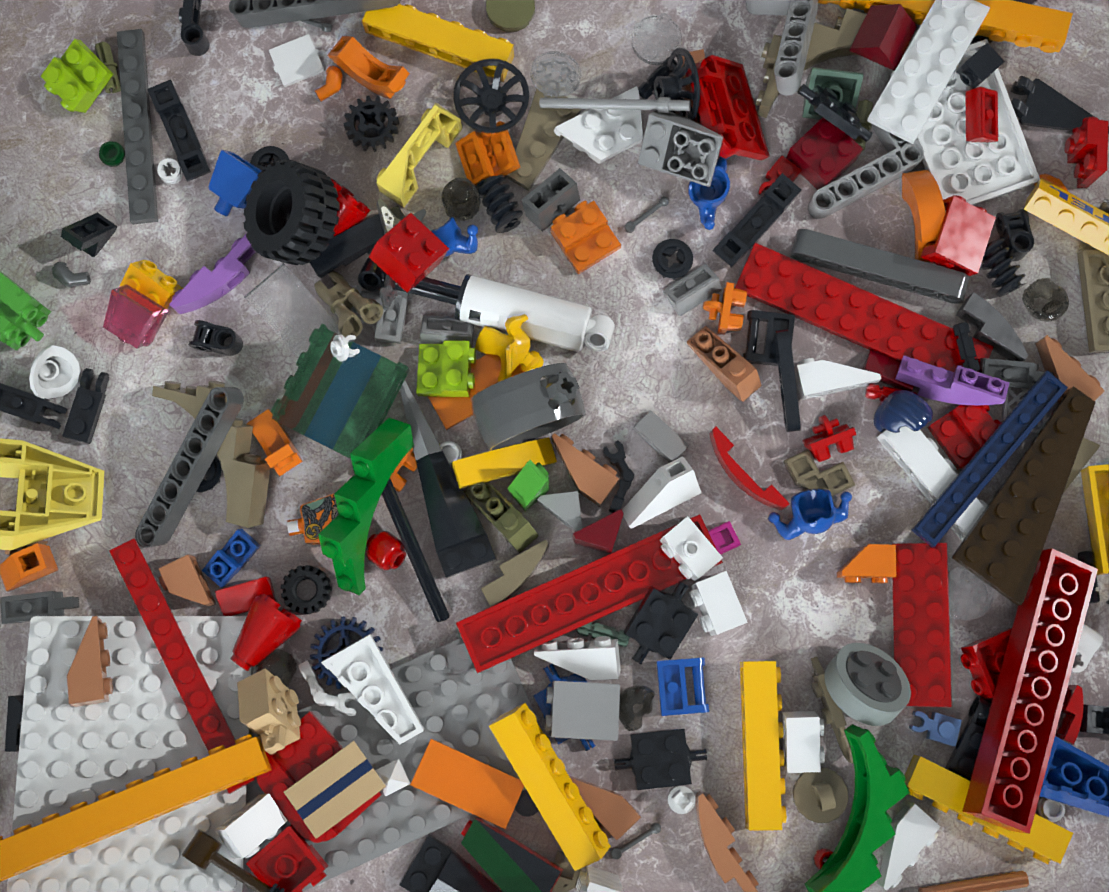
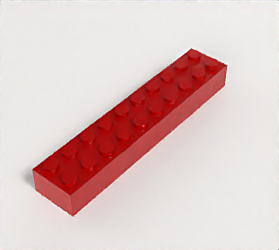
M1053 548L1042 550L1025 600L1017 608L962 812L1008 831L1030 834L1098 570Z

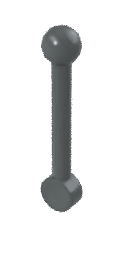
M311 19L302 20V22L322 28L324 32L332 31V25L329 23H320Z
M665 196L661 197L659 203L635 221L627 222L625 230L632 233L636 225L660 207L667 206L669 199Z
M653 823L649 830L624 846L613 848L611 851L612 858L620 859L622 853L653 833H660L661 825Z

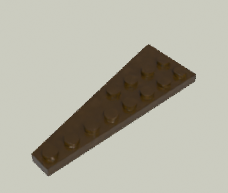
M1074 386L1068 390L951 557L1017 606L1022 605L1025 600L1096 403Z

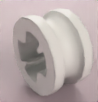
M164 159L157 167L158 175L167 184H176L183 177L182 169L174 159ZM169 167L175 169V173H171V176L165 173L166 169L170 170Z

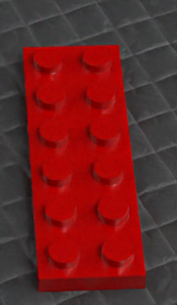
M927 543L892 544L896 545V577L892 578L894 660L902 668L910 684L911 697L907 706L952 707L948 544L937 543L933 548Z

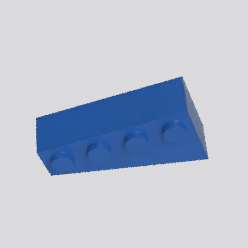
M1055 736L1040 797L1109 817V766Z

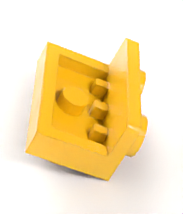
M149 260L130 263L119 286L120 290L157 318L165 315L173 295L178 290L183 289L173 277L165 275L157 268L155 263Z

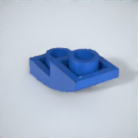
M242 528L237 529L221 550H217L202 569V572L219 587L223 588L249 561L261 545Z

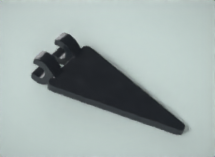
M1020 76L1018 82L1015 81L1013 83L1012 93L1027 95L1025 104L1016 98L1011 100L1016 117L1020 118L1019 123L1021 125L1072 131L1074 128L1082 125L1084 118L1095 117L1038 78L1031 81L1025 76Z

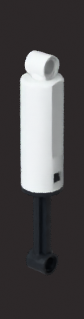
M368 257L358 275V283L365 290L379 291L381 288H384L386 273ZM470 274L465 275L461 286L425 277L408 292L456 305V320L482 327L488 326L507 333L505 327L507 318L525 314L528 316V320L521 325V329L527 333L531 340L576 352L582 350L584 342L593 351H605L610 345L615 329L613 320L605 315H596L591 318L592 308L590 306ZM395 282V288H394V289L400 290V291H404V290Z

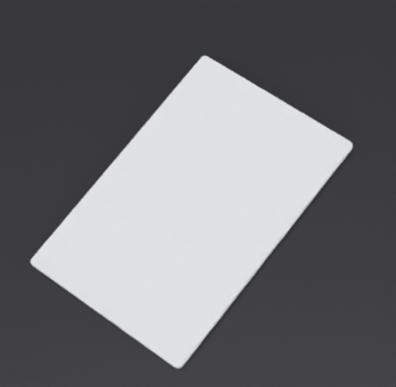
M34 616L31 618L12 836L14 835L13 830L31 824L33 828L42 824L41 819L55 813H59L62 816L71 812L70 807L85 801L89 805L99 801L98 796L105 792L115 790L116 793L126 790L125 785L132 781L143 779V782L153 779V773L159 770L170 768L173 771L182 767L181 762L197 756L198 760L209 756L208 750L142 616H98L102 623H106L108 630V639H104V649L108 650L110 654V666L106 667L107 678L111 677L113 693L109 694V702L79 707L69 705L67 674L92 616ZM174 616L235 739L249 735V728L240 722L237 682L251 676L252 666L246 671L230 659L234 654L232 650L247 616ZM247 785L231 794L225 789L11 877L7 881V892H243V883L214 864L210 863L206 870H204L181 854L198 829L222 844L218 851L219 854L244 869V858H233L215 830L246 806Z

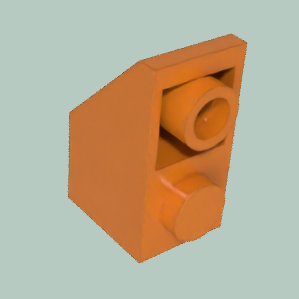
M39 543L11 554L0 564V575L7 592L58 571L50 546Z
M868 544L863 546L837 572V578H845V583H861V578H871V583H888V579L896 577V545Z

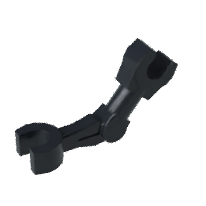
M619 440L614 444L618 449L617 453H610L607 446L603 448L604 457L613 466L616 465L622 478L617 494L614 496L609 508L611 513L621 509L626 492L631 487L634 479L633 471L629 469L625 462L624 447Z

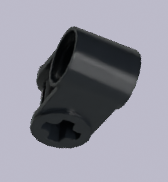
M1024 208L1019 209L1015 213H997L995 219L997 232L1000 238L1006 239L1002 243V247L1010 246L1011 248L1005 255L1006 257L1015 255L1016 258L1013 261H1019L1034 246L1029 215ZM1014 242L1019 243L1023 249L1017 248Z
M195 320L194 325L196 329L193 340L189 341L188 345L190 347L228 356H234L242 350V338L231 328L202 320ZM233 337L231 344L224 346L225 339Z

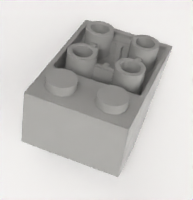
M655 110L649 114L638 164L710 187L723 136L683 115L673 112L658 113V110Z

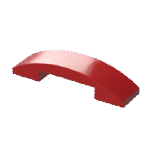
M717 426L712 429L709 435L713 450L719 463L731 480L746 494L760 503L779 510L785 509L790 503L772 484L763 491L728 454L734 447V444Z

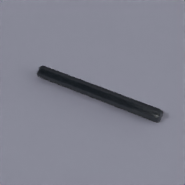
M389 479L381 495L436 621H445L450 615L393 483Z

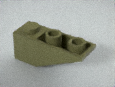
M489 481L470 485L464 491L467 498L519 554L539 536L531 524Z

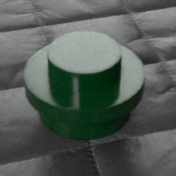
M105 142L100 147L99 158L106 166L115 167L124 161L125 150L117 142Z

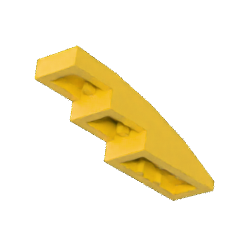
M548 437L455 460L452 462L459 488H463L480 482L485 483L505 476L509 477L519 474L529 460L535 465L539 462L543 467L557 463Z

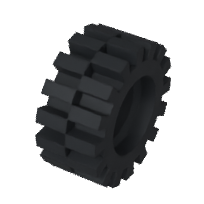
M300 565L296 569L288 571L289 575L284 576V584H281L280 587L283 593H280L281 598L285 600V605L290 607L292 611L301 614L317 613L322 607L325 608L326 602L331 598L330 591H332V586L329 583L331 581L325 575L326 573L310 565ZM306 579L312 580L316 585V594L310 600H302L297 595L298 584Z

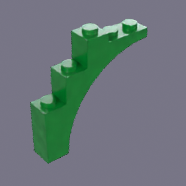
M392 418L384 421L350 453L354 475L334 493L339 515L318 536L323 555L333 561L338 587L344 591L360 596L366 589L364 560L368 532L373 514L388 480L400 461L414 446L410 424Z
M853 724L844 730L851 748L855 769V791L851 813L845 831L834 852L822 868L805 883L808 892H862L878 880L882 875L876 866L878 860L873 852L896 835L891 826L892 819L886 811L910 793L905 784V775L897 767L893 768L887 765L885 758L878 752L874 744L876 740L873 734L868 729H862Z

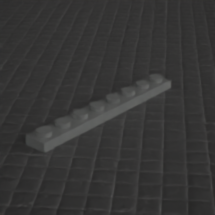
M142 29L117 31L130 222L133 225L158 222L150 102L147 90L148 75L145 35Z

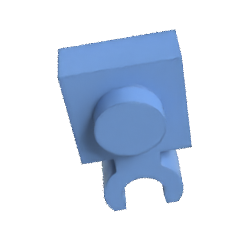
M913 711L912 715L919 716L922 723L918 727L910 725V730L914 732H924L927 730L926 739L956 747L962 720L932 712L931 719H929L924 712Z

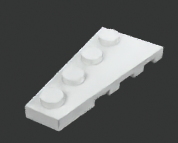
M371 634L321 662L357 698V701L375 717L377 722L399 745L424 731V727Z

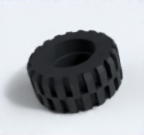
M279 160L266 167L267 170H262L257 175V181H253L250 187L252 190L246 197L247 206L244 208L243 213L245 216V222H243L244 229L247 232L246 237L252 248L261 256L291 265H304L318 258L321 255L320 252L325 251L329 246L328 241L333 239L335 224L338 225L339 220L337 211H340V203L336 199L339 196L334 183L325 172L293 160Z

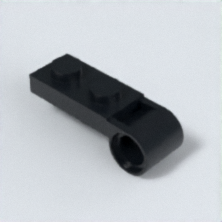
M184 0L183 8L180 7L179 21L182 23L181 39L192 55L201 56L208 51L210 46L205 33L199 26L202 0ZM200 37L196 42H191L194 38Z
M977 696L974 699L968 714L969 720L945 767L947 770L971 781L992 701L981 696Z

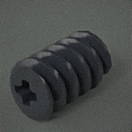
M505 175L491 176L479 182L475 187L478 190V196L482 198L483 206L487 207V214L492 216L491 222L496 225L495 230L497 233L508 232L516 228L521 223L518 218L523 215L522 210L514 211L519 205L517 201L509 202L514 197V193L505 194L510 188V185L507 183L501 185L505 180Z
M999 238L987 244L982 260H986V262L981 267L983 270L991 269L986 276L988 279L996 278L991 285L992 288L1001 287L996 293L997 297L1005 296L1026 284H1021L1020 282L1026 276L1025 273L1018 275L1015 273L1021 267L1020 264L1013 266L1010 264L1016 258L1015 255L1008 257L1005 255L1011 249L1010 246L1004 248L1000 246L1006 240L1005 238Z

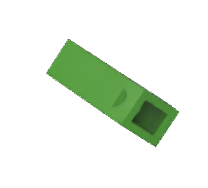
M529 460L507 488L510 495L524 511H527L534 505L540 495H545L549 492V473L539 462L535 465Z

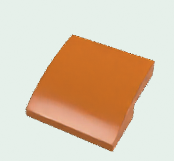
M499 121L496 123V127L506 123ZM508 130L499 133H479L473 131L455 143L469 187L475 188L479 182L486 178L498 175L506 176L521 168Z

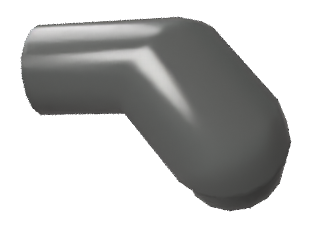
M56 262L52 268L54 278L66 287L88 285L91 283L88 272L72 273L66 267L67 264L65 262Z

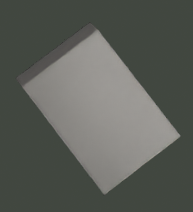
M578 491L540 495L537 499L538 504L574 532L583 529Z

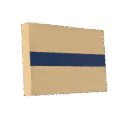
M353 741L284 791V793L313 836L317 839L383 790L386 785L355 741Z

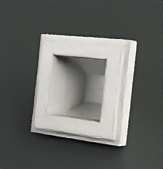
M400 759L375 770L386 785L383 789L385 796L411 784Z

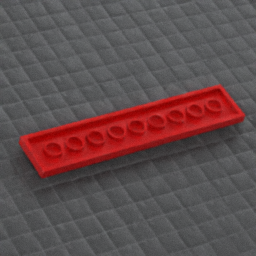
M758 243L754 244L735 286V289L746 291L747 296L786 314L795 315V318L863 348L877 351L901 362L904 355L951 372H955L957 366H962V363H964V360L960 358L956 343L958 336L955 337L952 328ZM972 337L977 355L974 358L978 360L980 365V358H989L994 346Z
M701 515L690 518L716 549ZM677 525L456 622L477 674L644 599L651 586L662 591L679 583V581L686 580L687 578L678 568L680 564L674 557L669 558L661 548L663 544L660 539ZM722 559L713 567L722 564Z

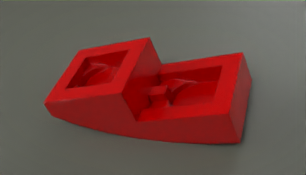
M1068 685L1061 711L1065 713V716L1055 736L1074 745L1083 717V690L1078 685Z

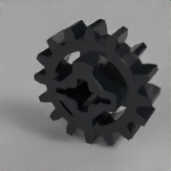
M367 96L366 102H362L358 98V106L355 107L350 104L349 108L352 113H345L344 115L346 121H348L343 123L345 130L348 131L346 133L348 139H353L355 147L362 144L363 151H367L368 147L372 146L373 151L377 152L378 145L386 149L385 142L388 140L393 143L394 138L392 134L399 133L397 125L400 122L399 118L396 117V109L390 108L388 100L382 104L379 96L376 97L375 101H371L370 96ZM386 116H387V118H388L387 128H386L385 125H384V122L386 121V120H385V117H386ZM358 120L360 124L358 126V130L356 131L355 125L356 121Z

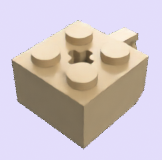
M266 668L237 682L240 722L262 739L266 752L270 755L274 754L276 751L282 750L285 746L300 739L299 726H301V720L297 711L299 700L294 690L288 689L278 676H274Z

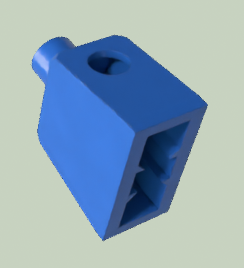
M221 150L208 186L210 191L220 197L214 210L224 216H228L233 206L241 209L246 208L247 194H250L252 190L250 187L253 181H257V175L261 170L236 153Z

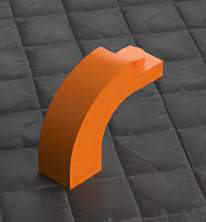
M342 36L327 55L355 81L375 94L387 99H391L396 92L404 87L405 79L410 74L403 66H391L381 62L371 55L353 36Z
M928 170L902 173V198L909 205L914 220L915 259L929 262L921 258L924 247L936 243L945 216L941 191L934 176Z
M267 409L246 424L253 426L252 433L267 455V458H265L270 468L275 469L280 477L300 464L302 458L283 426L276 422L277 417L273 411Z

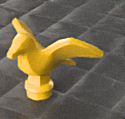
M525 314L507 318L505 327L509 335L485 326L476 340L475 349L484 354L498 355L501 358V370L497 382L512 377V372L519 364L525 372L543 366L544 360L539 352H529L531 347L530 338L521 329V325L528 320V316Z

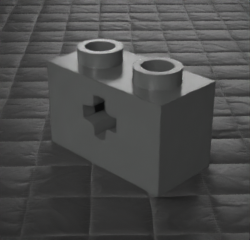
M559 168L521 199L526 217L543 232L552 224L555 218L565 214L580 201L577 183Z

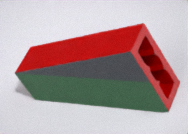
M480 817L475 818L474 821L469 820L461 835L465 836L461 844L503 892H552L564 870Z

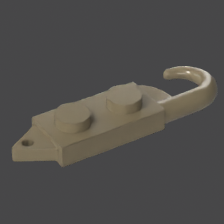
M818 657L811 658L814 671L812 676L814 682L811 683L816 698H821L824 706L821 709L823 719L827 725L830 724L831 728H833L845 759L849 763L854 764L851 748L844 732L847 723L842 710L833 701L827 690L825 672Z

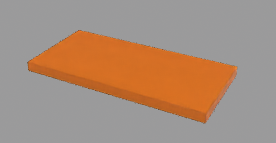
M486 354L477 359L475 364H471V373L475 375L474 388H470V397H428L446 430L473 416L471 398L480 391L498 383L497 380L501 370V358L498 355ZM520 364L512 372V377L525 372L521 369Z
M432 738L410 784L504 829L507 827L524 788L520 779Z

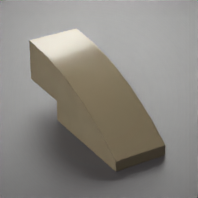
M546 539L499 565L504 576L481 588L490 607L508 599L533 574L549 547Z

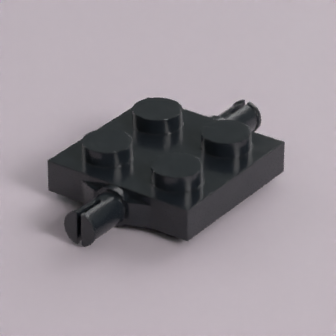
M805 84L801 85L797 93L814 106L815 112L854 140L858 136L865 142L871 138L872 132L861 126L860 119L856 113L857 109L852 104L840 102L836 99L837 95L827 87L822 89L817 85L811 90Z
M679 581L672 594L661 592L651 586L623 631L625 635L636 640L640 645L632 657L635 662L642 665L649 651L659 653L671 660L699 615L696 611L685 606L681 600L689 588L687 584Z
M685 729L630 735L632 747L630 757L614 759V764L625 763L624 765H615V771L632 769L636 779L637 791L692 784L690 774L691 763L693 761L707 760V755L696 756L698 754H706L707 751L706 748L690 751L686 743Z

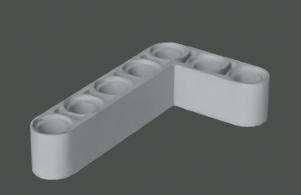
M745 0L746 9L751 14L787 15L774 74L777 91L785 96L795 94L800 88L818 10V0Z
M871 124L887 154L818 189L808 204L809 214L816 219L825 218L901 178L902 173H909L915 170L924 157V150L918 139L916 138L914 144H911L903 139H896L891 133ZM904 154L911 155L914 161L908 160ZM883 166H889L893 172L885 171ZM860 177L868 178L871 184L863 183ZM841 188L847 190L849 195H841L838 189ZM816 201H824L827 207L823 208L818 206Z

